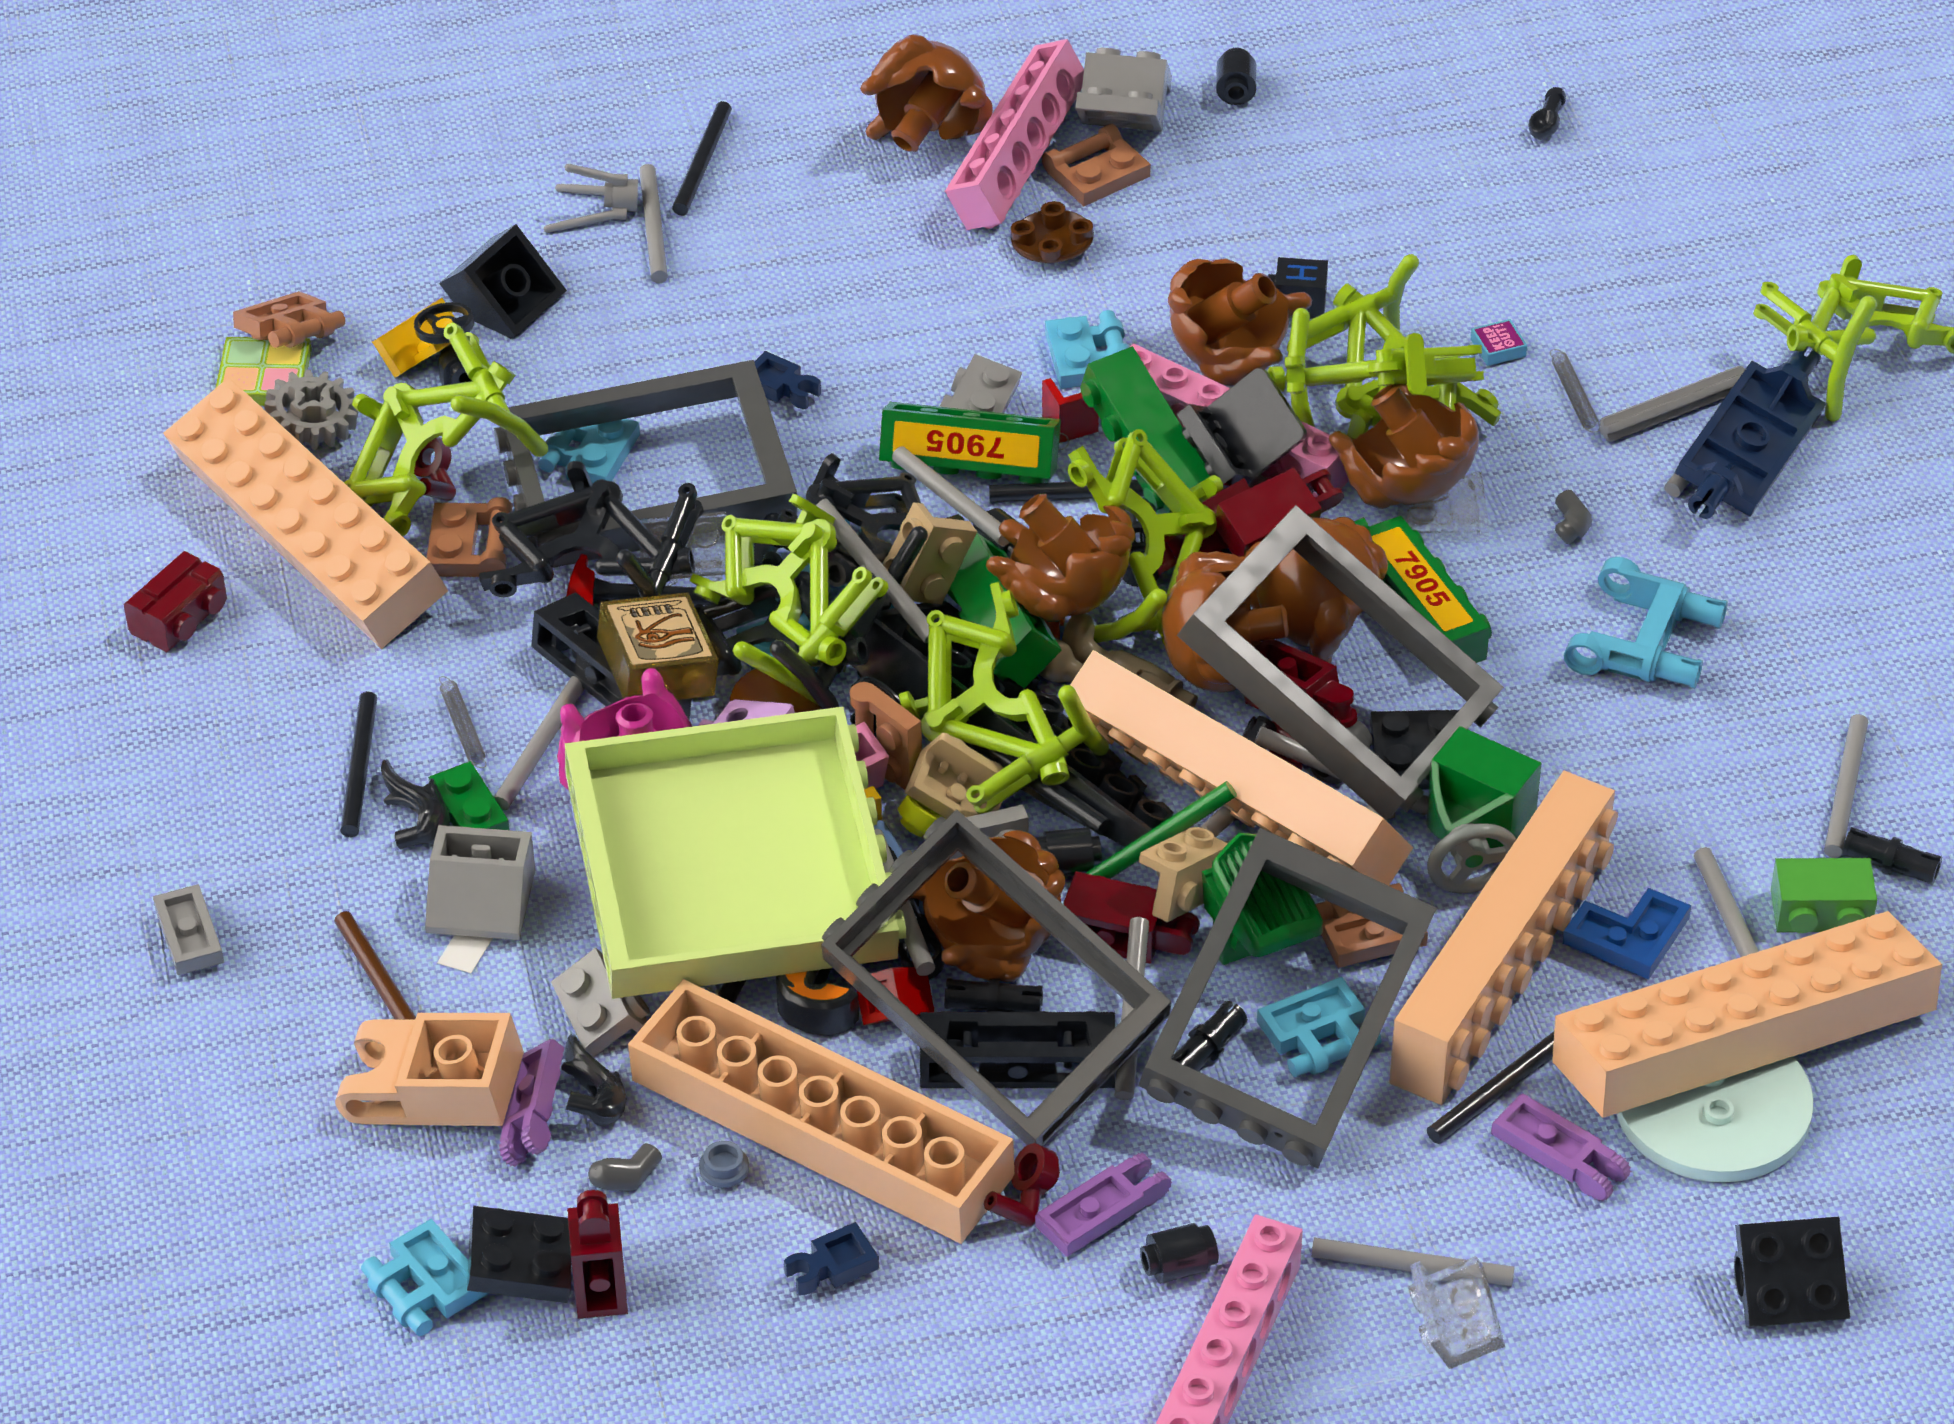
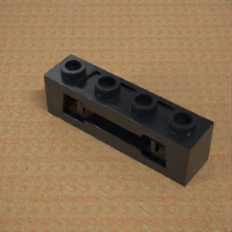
M576 592L534 611L531 647L568 677H577L583 689L603 705L608 706L627 698V693L630 696L643 695L642 674L645 670L654 668L661 674L664 686L674 695L682 706L685 715L690 720L693 684L663 661L632 665L615 623ZM571 648L572 657L576 659V662H572L562 651Z
M920 1012V1019L971 1066L972 1062L979 1063L978 1072L995 1088H1057L1070 1073H1057L1056 1063L1063 1062L1064 1068L1071 1069L1073 1063H1081L1115 1028V1012ZM920 1048V1088H964ZM1116 1071L1100 1088H1115Z

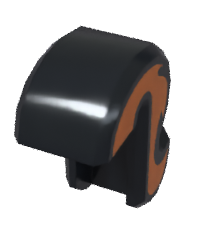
M832 968L776 976L778 1013L788 1025L810 1034L835 1035L851 1029L859 1020L858 993L853 989L825 983Z

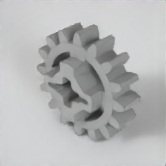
M306 370L304 377L300 378L295 373L290 372L288 382L276 379L274 389H268L266 392L264 410L301 444L304 442L310 443L313 450H317L319 442H325L329 447H334L335 437L347 440L349 430L356 429L358 411L352 405L355 390L353 388L343 389L344 379L341 377L334 381L328 380V372L325 371L319 377H313L311 370Z

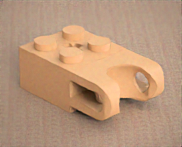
M417 1013L415 1020L373 1019L362 1022L358 1028L354 1045L362 1062L374 1069L366 1073L346 1076L340 1084L335 1104L338 1111L347 1121L357 1124L503 1126L524 1054L511 1013Z

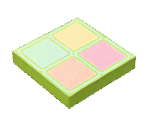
M226 337L216 387L229 377L260 406H265L266 392L268 389H274L276 379L288 382L290 372L295 373L299 378L304 377L305 371L309 367L312 351L310 338H306L301 345L288 348L285 345L274 348L269 340H257L252 337Z

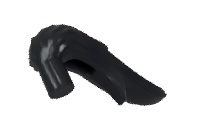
M388 759L383 760L381 772L385 785L390 792L384 799V803L386 805L405 806L418 814L417 826L395 831V841L398 848L403 849L419 844L434 845L438 825L450 826V814L434 778L430 779L429 783L423 787L412 784L401 778L394 771Z
M570 1034L565 1046L564 1055L566 1062L562 1064L561 1070L577 1079L591 1096L571 1091L566 1110L590 1116L594 1124L605 1127L617 1121L625 1110L627 1098L620 1075L617 1071L610 1072L583 1048L577 1037Z

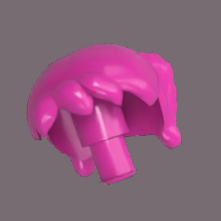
M650 668L643 672L641 677L643 695L624 698L596 710L584 718L573 704H565L561 707L560 719L562 726L557 759L559 763V780L566 789H568L565 774V743L692 727L682 706L674 695L666 689L663 678L656 669Z

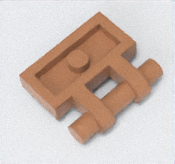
M300 291L233 312L234 328L251 334L254 339L269 340L274 348L284 345L292 348L301 345L306 338L312 336L323 338L332 335L335 329L345 325V317L341 311L329 313L326 310V301Z
M1400 883L1389 885L1404 893ZM1327 900L1316 904L1323 918V933L1321 936L1338 968L1395 954L1403 935ZM1427 931L1420 944V947L1427 945Z

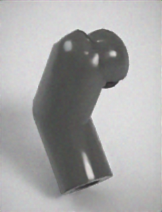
M1565 490L1555 500L1556 506L1564 514L1563 517L1565 518L1555 526V531L1566 544H1571L1578 536L1582 538L1592 525V516L1572 490Z
M645 1143L631 1159L605 1158L595 1161L589 1168L588 1177L595 1187L604 1190L633 1191L642 1184L660 1163L662 1155L655 1146Z

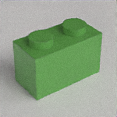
M1775 858L1770 891L1777 932H1822L1875 915L1877 895L1870 858Z

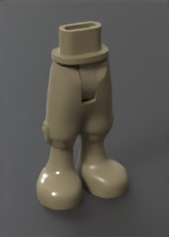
M1086 613L1071 616L1064 629L1062 640L1055 638L1062 651L1039 673L1042 678L1055 683H1072L1094 650L1193 708L1198 700L1197 695L1183 689V681L1175 679L1174 676L1153 663L1123 650L1107 651L1100 647L1094 641V621Z

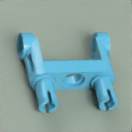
M1616 556L1606 560L1598 576V584L1601 589L1608 595L1615 597L1614 601L1648 609L1649 611L1635 642L1591 631L1590 634H1575L1571 637L1563 655L1567 666L1574 672L1582 675H1593L1602 669L1646 682L1655 681L1658 677L1695 689L1701 675L1703 660L1684 657L1664 650L1676 622H1680L1682 618L1720 629L1725 619L1728 601L1690 592V587H1687L1684 583L1643 573L1634 562L1627 558ZM1608 574H1620L1629 581V584H1618ZM1585 647L1590 649L1597 657H1584L1578 653L1576 648Z

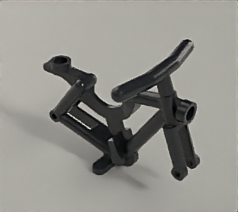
M831 453L822 462L813 484L808 488L806 500L817 505L823 499H828L844 519L860 527L858 536L877 559L883 563L890 552L892 544L878 538L877 533L881 530L889 529L900 531L901 524L905 520L912 504L921 503L915 487L916 478L909 473L903 472L897 477L839 481L834 476L841 460L834 453ZM892 491H900V492H901V495H900V494H897V493L870 495L871 493H880V492H892ZM892 508L895 513L870 514L865 510ZM782 509L777 519L779 522L796 523L798 518L794 511ZM959 514L946 518L964 521V518ZM916 526L910 531L888 569V572L900 586L927 540L928 532L922 526ZM838 539L836 547L831 552H828V583L834 587L848 584L852 579L854 570L860 567ZM772 545V546H774V547L784 548V549L790 551V550L788 549V546ZM891 602L887 607L883 608L882 610L890 609L892 605Z
M572 461L567 465V476L574 492L508 514L499 512L493 516L492 523L500 534L499 539L502 545L508 548L521 563L509 569L479 573V581L484 591L490 590L497 597H510L516 593L517 586L550 582L554 577V562L564 554L576 550H588L601 556V559H598L595 563V571L599 575L628 576L637 587L642 601L660 600L665 585L670 581L672 575L695 573L694 555L691 547L686 546L698 518L704 513L702 503L696 500L697 491L693 484L685 483L681 485L678 489L679 497L661 537V543L622 503L623 494L618 484L603 479L597 480L592 484L585 465L580 461ZM610 516L650 558H636L628 549L619 551L617 545L610 539L599 535L601 529L604 530ZM580 521L575 533L563 535L539 547H536L528 539Z
M766 552L763 556L762 565L778 567L783 559L775 552ZM802 571L794 581L799 590L801 615L804 612L810 622V573ZM764 584L755 587V597L750 605H742L724 598L719 600L718 604L711 603L705 606L697 604L691 608L705 641L712 652V656H706L697 661L670 665V667L693 684V690L702 688L705 678L727 674L735 676L741 672V660L733 654V648L737 642L744 641L752 646L763 642H772L770 652L773 657L801 681L821 709L840 707L835 696L829 690L835 676L841 673L845 665L858 666L868 662L869 650L864 639L881 610L890 604L891 597L888 593L882 597H877L844 637H838V639L843 640L846 644V654L842 662L836 666H831L820 660L810 665L798 654L800 651L799 646L773 627L769 622V617L764 624L752 627L726 639L723 632L770 616V613L777 610L781 599L777 588L773 585ZM813 667H820V668H819L818 671L816 672Z

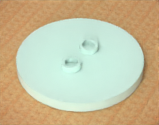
M1793 1056L1617 1113V1118L1623 1132L1635 1148L1660 1167L1677 1175L1700 1181L1738 1182L1754 1179L1778 1169L1799 1151L1806 1140L1811 1125L1813 1093L1805 1071Z

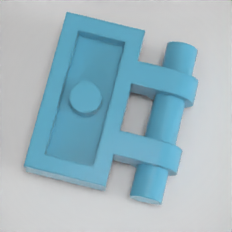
M1105 310L1100 313V324L1098 326L1089 327L1087 316L1045 321V336L1060 389L1080 387L1088 363L1129 348L1127 344L1123 343L1125 332L1122 322L1116 318L1112 310ZM1107 346L1106 351H1096V347Z
M622 419L556 432L554 436L546 440L548 452L539 459L538 465L545 472H552L556 465L566 467V478L570 481L567 476V465L572 461H580L585 465L592 484L600 479L612 481L640 436L639 422ZM574 440L579 441L581 443L578 446V448L569 446L570 442Z
M1341 976L1257 1009V1023L1280 1055L1296 1048L1299 1050L1301 1055L1287 1060L1288 1069L1293 1077H1298L1308 1072L1316 1075L1328 1070L1329 1064L1348 1056L1359 1032L1356 1025L1364 1021L1366 1009ZM1334 1033L1339 1038V1040L1321 1046L1318 1042L1319 1039ZM1380 1034L1374 1046L1381 1044Z
M432 1218L389 1243L393 1260L383 1265L374 1256L365 1260L361 1266V1271L368 1278V1286L379 1298H385L393 1307L392 1314L404 1327H410L418 1336L427 1334L433 1327L432 1320L425 1314L427 1310L436 1306L447 1319L489 1294L467 1291L468 1259ZM411 1278L419 1288L408 1294L400 1284L406 1279Z

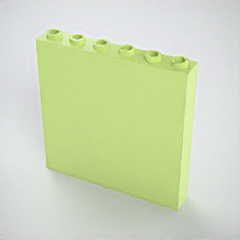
M844 707L565 743V774L612 999L672 991L683 979L700 987L832 968L823 959L821 944L824 942L822 939L824 932L836 919L842 917L846 920L858 908L856 902L869 886L874 883L880 886L892 874L891 872H885L883 863L887 862L883 834L875 835L873 827L877 825L878 821L875 800L873 797L866 798L864 789L868 788L866 764L864 760L857 761L855 752H859L857 728L855 724L848 725ZM898 910L852 956L859 964L898 959L899 939L906 938L903 911Z

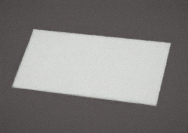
M454 935L437 964L472 973L493 938Z

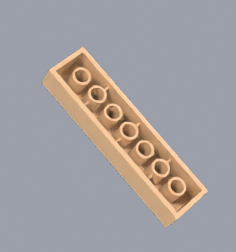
M229 377L163 433L181 461L380 649H383L448 592L445 584L427 558Z
M1094 650L1070 684L1075 688L1095 727L1109 744L1112 745L1115 741L1125 748L1124 751L1144 765H1148L1149 762L1160 768L1159 772L1176 784L1183 786L1186 783L1196 789L1194 792L1200 797L1228 781L1234 788L1237 797L1223 806L1231 810V815L1251 828L1258 825L1262 829L1388 886L1413 849L1383 817Z
M1563 770L1394 1019L1390 1084L1439 1105H1443L1452 1089L1457 1091L1461 1089L1467 1078L1470 1062L1474 1056L1481 1058L1490 1041L1491 1030L1495 1024L1501 1026L1507 1019L1512 1005V998L1516 992L1523 994L1528 987L1533 973V966L1537 961L1544 962L1553 944V936L1557 930L1564 931L1569 924L1576 901L1578 899L1585 900L1588 896L1597 869L1604 870L1609 864L1614 850V844L1609 842V837L1618 818V812L1613 810L1615 790Z
M1889 911L1556 1015L1552 1062L1599 1115L1604 1118L1937 1010L1942 963Z
M685 979L680 982L628 1043L632 1081L960 1244L963 1243L987 1212L984 1208V1200L987 1194L991 1191L1001 1194L1014 1176V1147L1012 1138Z

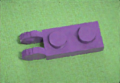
M553 1038L523 1054L504 1123L500 1127L502 1129L501 1144H499L500 1156L510 1167H515L524 1162L525 1158H527V1153L530 1152L532 1155H538L547 1150V1146H549L548 1142H550L551 1133L546 1122L553 1111L552 1103L556 1084L561 1074L560 1066L564 1047Z
M1524 1093L1520 1094L1492 1123L1491 1134L1568 1181L1572 1183L1575 1181L1583 1193L1592 1196L1598 1201L1607 1200L1614 1191V1186L1608 1180V1177L1621 1183L1632 1172L1629 1162L1625 1160L1626 1158H1623L1614 1150L1602 1144L1601 1139ZM1591 1162H1593L1597 1170L1590 1166Z
M1138 1153L1116 1167L1111 1165L1037 1212V1215H1035V1227L1068 1257L1143 1209L1144 1206H1151L1157 1202L1158 1199H1161L1169 1192L1172 1179L1164 1172L1158 1171L1152 1177L1149 1176L1139 1184L1134 1185L1149 1173L1152 1165L1151 1159L1143 1153Z

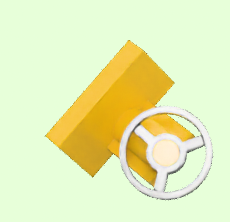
M440 298L375 339L372 343L394 378L451 344L443 334L447 324L456 323L461 326L464 333L470 332L474 326L473 313L464 304L456 302L445 303L443 298ZM452 312L463 313L465 316L455 318Z

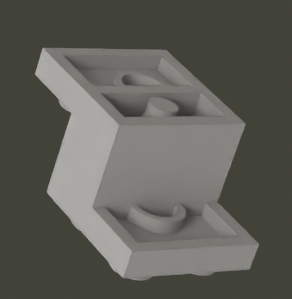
M1097 48L1096 53L1086 52L1082 92H1077L1075 107L1082 124L1098 126L1114 124L1120 128L1162 131L1166 93L1170 92L1172 81L1167 60L1161 59L1160 54L1149 51H1139L1136 57L1120 55V50L1113 48Z

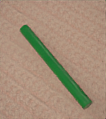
M1225 781L1086 872V874L1103 876L1109 879L1115 877L1139 861L1142 851L1185 831L1237 797L1234 788L1228 781Z

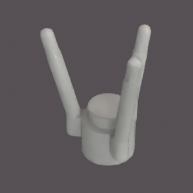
M566 164L565 170L567 172L606 181L605 186L557 184L555 189L558 192L604 195V207H612V210L544 226V232L562 231L612 219L627 220V212H637L638 179H628V174H612L583 166Z

